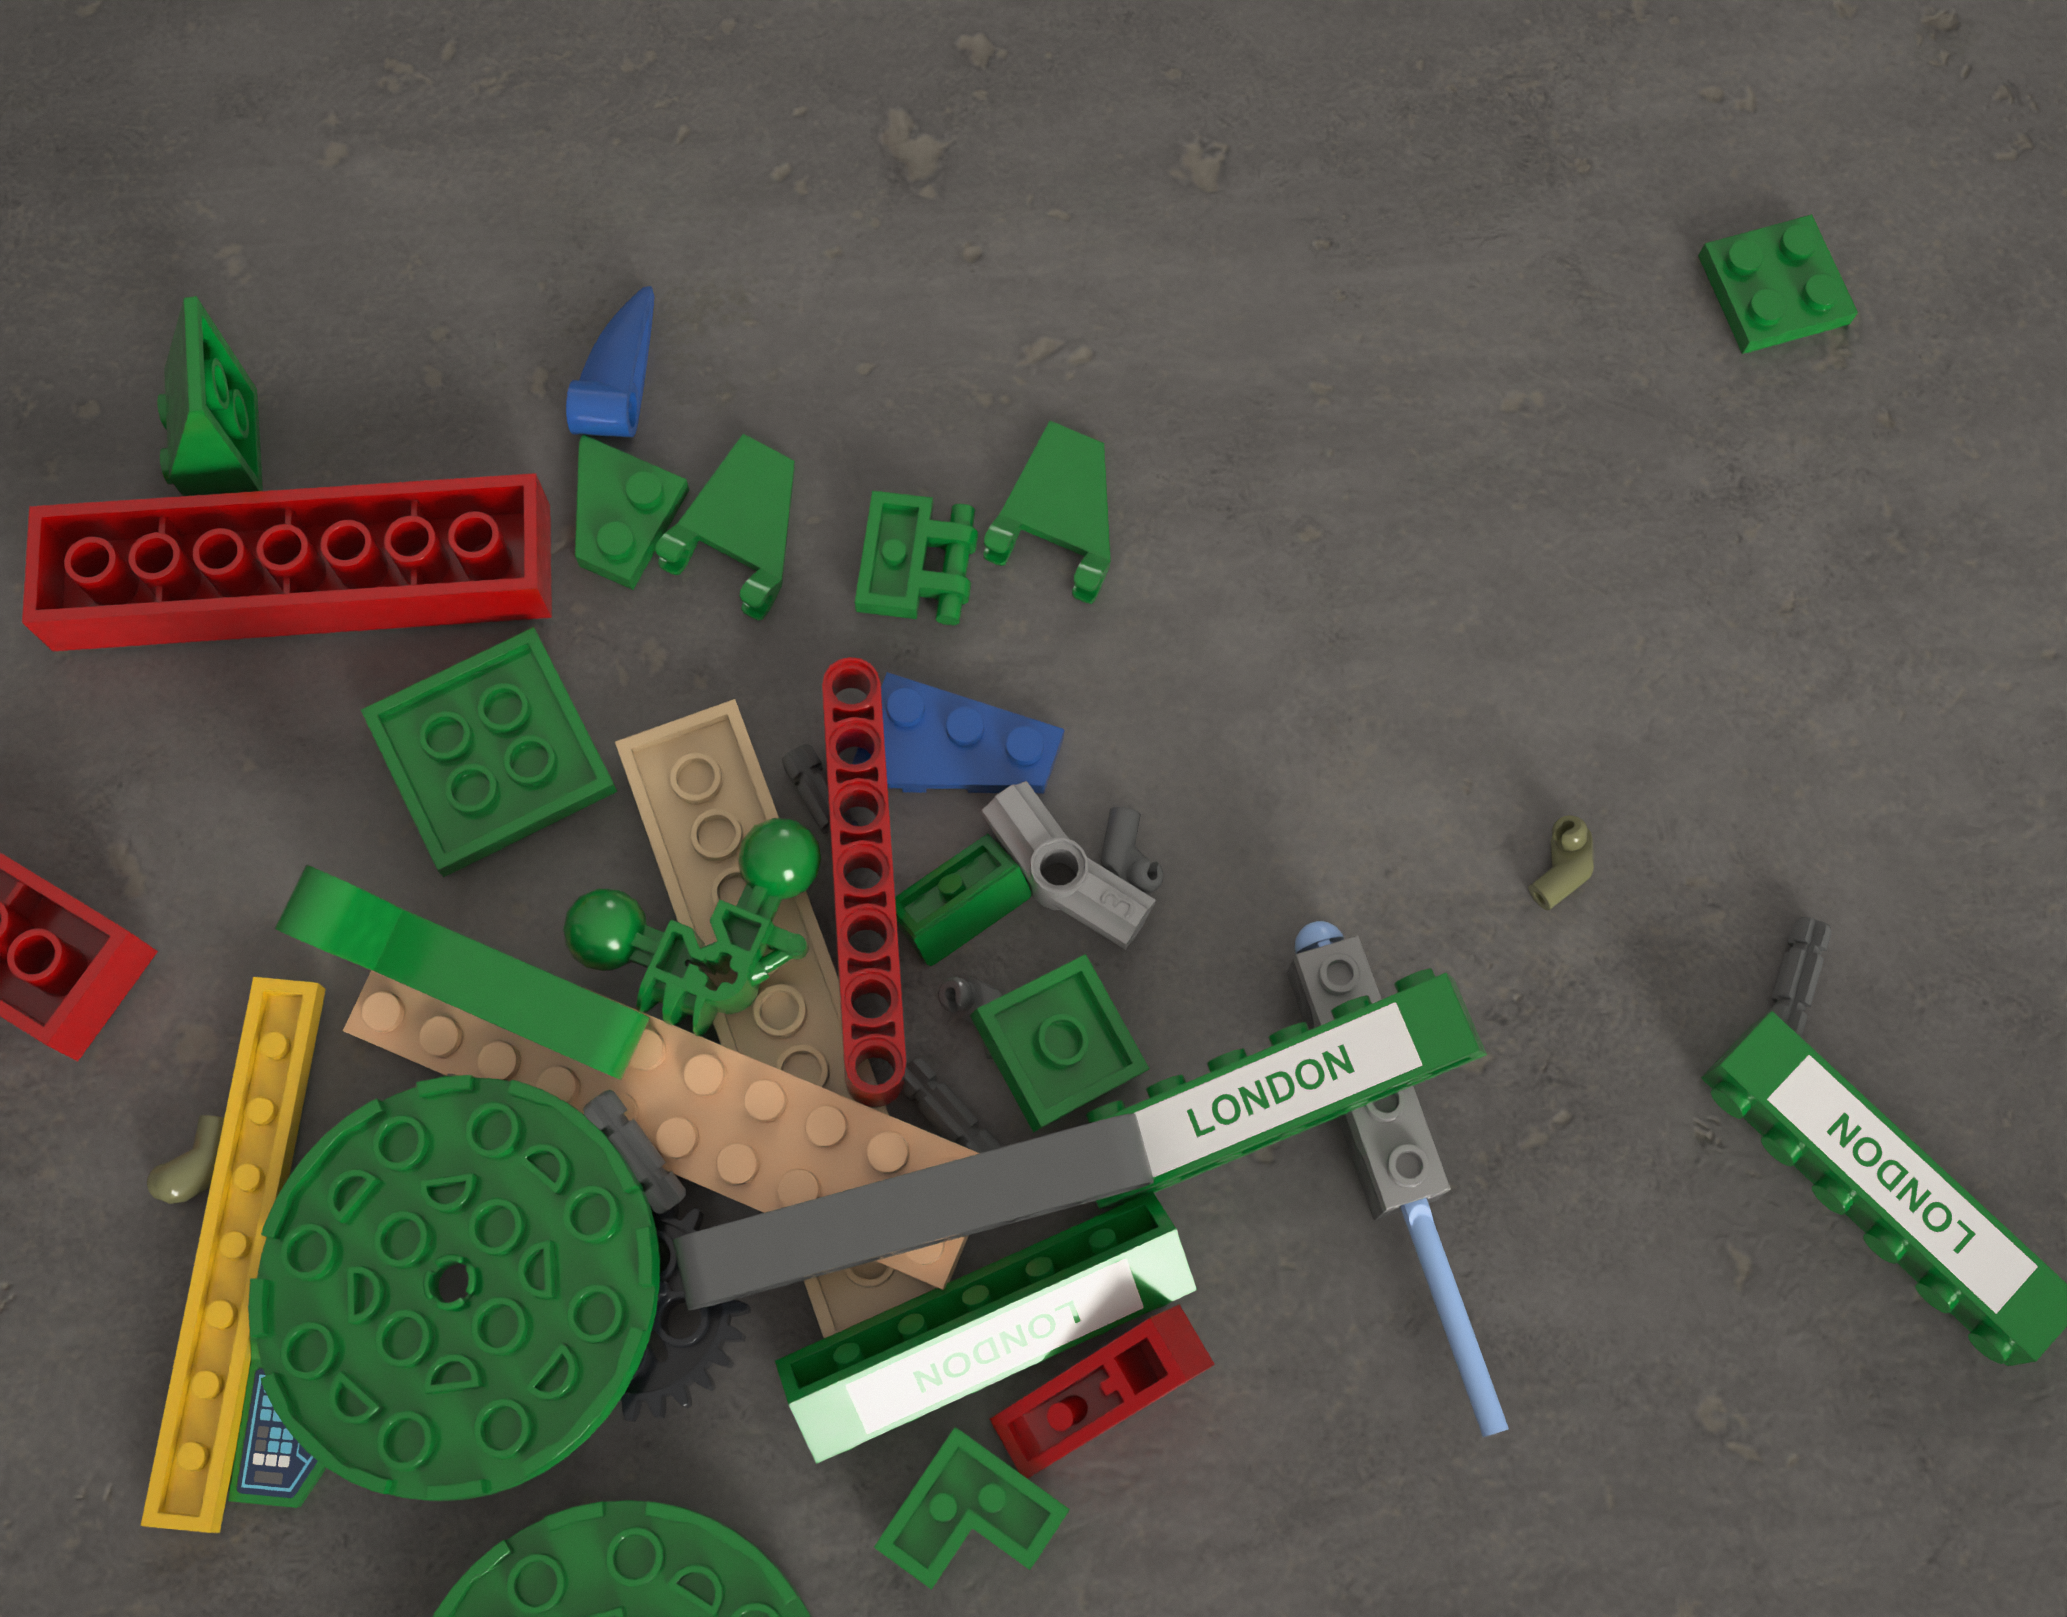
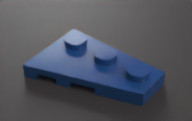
M886 673L881 686L888 788H901L902 792L926 793V789H966L968 793H1000L1012 784L1017 785L1027 781L1035 793H1045L1064 739L1065 729L895 674ZM858 747L852 764L857 765L866 762L871 758L870 753Z

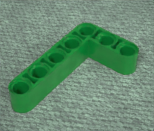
M309 865L305 866L274 928L295 939L375 971L619 1080H622L650 1020V1017L415 915L355 885Z

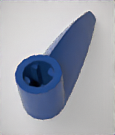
M652 286L640 289L614 315L595 342L580 379L572 380L569 384L566 416L571 434L634 437L636 434L653 319L655 296Z

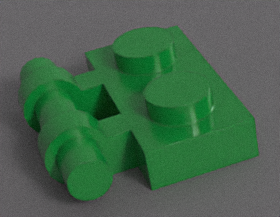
M872 490L854 602L856 612L917 619L920 597L934 598L938 601L935 617L938 623L943 625L959 624L962 605L968 603L971 582L966 578L969 555L975 553L978 540V531L973 527L975 508L967 504H954L951 508L950 521L932 520L934 509L933 497ZM928 547L941 548L945 551L942 572L924 570Z

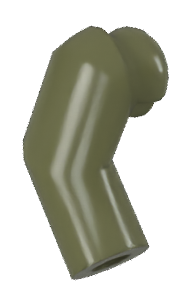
M1563 816L1553 824L1551 830L1552 868L1528 886L1530 895L1544 910L1549 911L1590 879L1593 874L1594 849L1592 834L1583 819L1577 816Z
M200 1115L192 1150L153 1168L147 1178V1188L153 1198L168 1204L186 1202L210 1188L224 1117Z

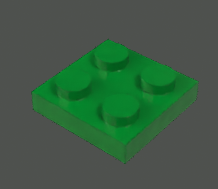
M1812 214L1705 243L1698 255L1742 354L1850 325L1858 314Z
M1086 954L977 1008L969 1015L1033 1133L1137 1078L1150 1069Z

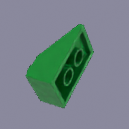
M186 297L182 302L164 368L165 393L159 394L157 400L159 417L163 427L167 430L168 447L160 450V465L163 477L167 484H174L182 496L263 491L257 388L198 297Z

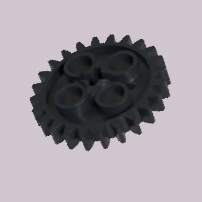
M679 1203L662 1214L655 1213L651 1208L658 1242L666 1243L671 1254L668 1266L660 1273L658 1302L653 1323L656 1333L660 1336L668 1351V1358L664 1362H659L649 1339L640 1365L627 1390L619 1400L622 1402L624 1418L629 1422H636L642 1402H647L653 1416L658 1419L665 1418L666 1397L673 1396L682 1407L690 1408L692 1406V1398L688 1386L696 1382L698 1385L713 1391L716 1386L708 1372L710 1366L714 1363L722 1367L732 1368L734 1365L731 1358L721 1350L725 1341L745 1342L746 1339L743 1333L730 1325L732 1317L751 1313V1307L739 1300H731L699 1308L701 1312L700 1325L689 1337L683 1339L673 1338L669 1332L668 1317L671 1311L677 1305L686 1302L673 1240L699 1231L704 1216L699 1209L694 1208L681 1221L678 1220Z

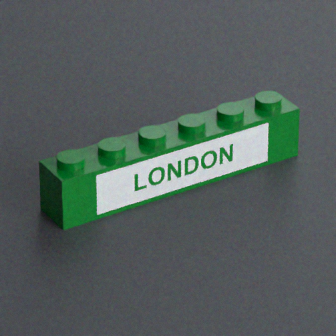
M1432 968L1415 972L1395 982L1394 987L1397 993L1375 1003L1371 1002L1368 995L1349 1000L1331 1010L1334 1020L1311 1030H1309L1306 1022L1288 1026L1268 1037L1271 1043L1269 1048L1247 1056L1244 1048L1230 1051L1207 1062L1210 1071L1208 1074L1186 1082L1184 1075L1169 1077L1146 1088L1149 1099L1128 1108L1125 1107L1123 1100H1119L1088 1112L1086 1117L1089 1123L1125 1114H1136L1154 1178V1183L1148 1186L1096 1200L1099 1209H1114L1151 1191L1154 1193L1486 1056L1485 1048L1454 978L1446 972L1435 977Z
M1773 1011L1753 1023L1701 1077L1712 1088L1710 1091L1711 1096L1721 1109L1735 1118H1744L1763 1136L1761 1138L1763 1147L1773 1158L1786 1166L1792 1167L1794 1165L1814 1184L1812 1192L1824 1206L1837 1214H1846L1865 1232L1863 1239L1876 1255L1889 1263H1898L1917 1281L1915 1288L1928 1304L1943 1313H1951L1970 1331L1968 1334L1970 1342L1985 1357L1999 1364L2004 1363L2006 1366L2036 1362L2067 1327V1283Z
M1151 1191L947 1283L944 1290L935 1288L775 1360V1364L788 1405L817 1464L839 1453L849 1451L857 1445L898 1426L915 1421L921 1416L968 1394L976 1393L990 1384L1032 1365L1039 1364L1047 1358L1093 1337L1103 1335L1109 1330L1152 1310L1164 1307L1172 1301L1196 1291L1197 1288L1177 1229L1154 1192Z

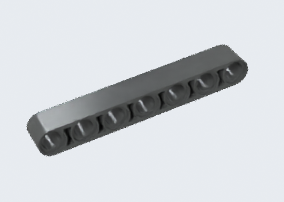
M1132 1113L1103 1119L693 1232L674 1239L673 1245L688 1310H694L1139 1189L1153 1184L1154 1178L1137 1116Z

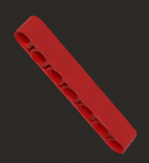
M848 657L839 659L830 665L824 674L822 683L844 1078L847 1091L856 1102L868 1107L878 1108L894 1101L903 1089L906 1051L881 683L878 672L870 663L861 658ZM855 688L864 692L867 697L860 703L847 704L838 700L836 695L843 689ZM860 747L868 751L871 758L862 764L854 765L843 761L839 754L846 748ZM865 807L872 811L876 818L868 825L853 826L847 823L842 816L850 808ZM869 868L877 873L880 880L871 888L858 889L851 886L845 878L854 869ZM872 930L880 934L885 943L876 952L862 953L855 950L849 943V940L858 931ZM874 993L884 997L889 1004V1008L882 1016L871 1019L857 1014L852 1005L861 995ZM869 1058H882L891 1065L894 1074L891 1079L883 1084L871 1085L862 1081L857 1075L856 1069L859 1064Z

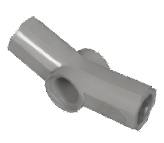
M1027 781L1017 785L1012 784L994 796L993 800L981 810V816L1010 857L1020 866L1023 875L1030 883V890L1034 899L1043 907L1051 910H1062L1126 950L1143 927L1156 900L1087 858L1084 849L1075 841L1068 839ZM1062 863L1069 866L1074 871L1076 877L1068 884L1053 885L1048 883L1041 873L1051 864Z

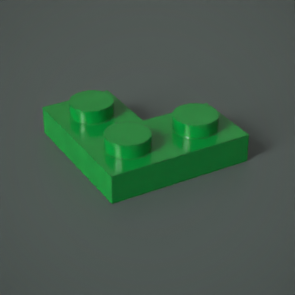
M955 1427L874 1548L932 1590L972 1529L1031 1570L1070 1509Z

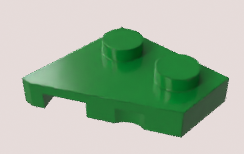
M583 435L579 441L575 540V558L579 567L634 590L655 553L657 542L666 533L690 490L687 479Z

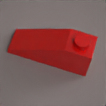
M1178 1304L1145 1320L990 1418V1421L1017 1470L1028 1479L1215 1364L1182 1307Z

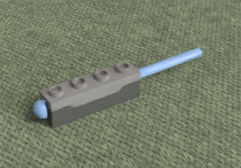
M1325 921L1309 923L1300 930L1295 940L1296 955L1287 971V976L1302 1019L1307 1023L1309 1030L1334 1020L1331 1010L1349 1000L1365 995L1370 997L1372 1003L1382 1000L1359 936L1344 940L1341 931L1333 924ZM1411 1086L1337 1118L1373 1219L1377 1220L1402 1212L1480 1431L1482 1436L1486 1437L1508 1430L1509 1427L1428 1204L1438 1200L1451 1188L1415 1089Z

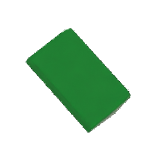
M987 833L895 896L897 925L924 962L929 966H933L1026 902L1031 897L1032 892L1020 866Z

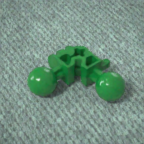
M772 818L754 825L741 841L738 856L740 875L746 883L736 906L719 899L710 918L717 942L705 946V943L691 927L672 919L665 932L650 927L646 923L645 913L637 900L623 891L599 888L579 896L568 909L563 929L566 947L572 957L586 968L612 971L631 962L648 968L637 995V1011L646 1013L659 1002L663 1003L662 1013L665 1023L676 1025L688 1014L692 1015L694 1034L702 1036L707 1032L718 1012L734 1014L751 1006L758 995L760 983L770 978L768 973L791 959L798 960L807 955L809 946L802 935L774 926L772 921L782 900L804 893L817 878L821 862L819 843L808 828L795 820ZM688 961H691L693 963H696L698 966H695L691 963L689 964V966H686V963ZM732 969L737 975V979L733 984L722 982L717 987L705 972L716 975V973L727 975Z

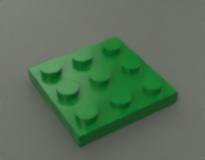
M534 627L361 709L437 871L443 878L618 792Z

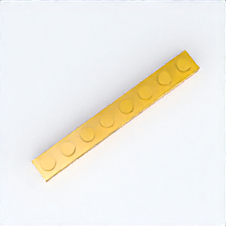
M253 977L140 1526L220 1533L251 1362L248 1312L250 1278H257L261 1254L267 1238L261 1235L263 1226L274 1201L290 1176L326 991L319 983Z

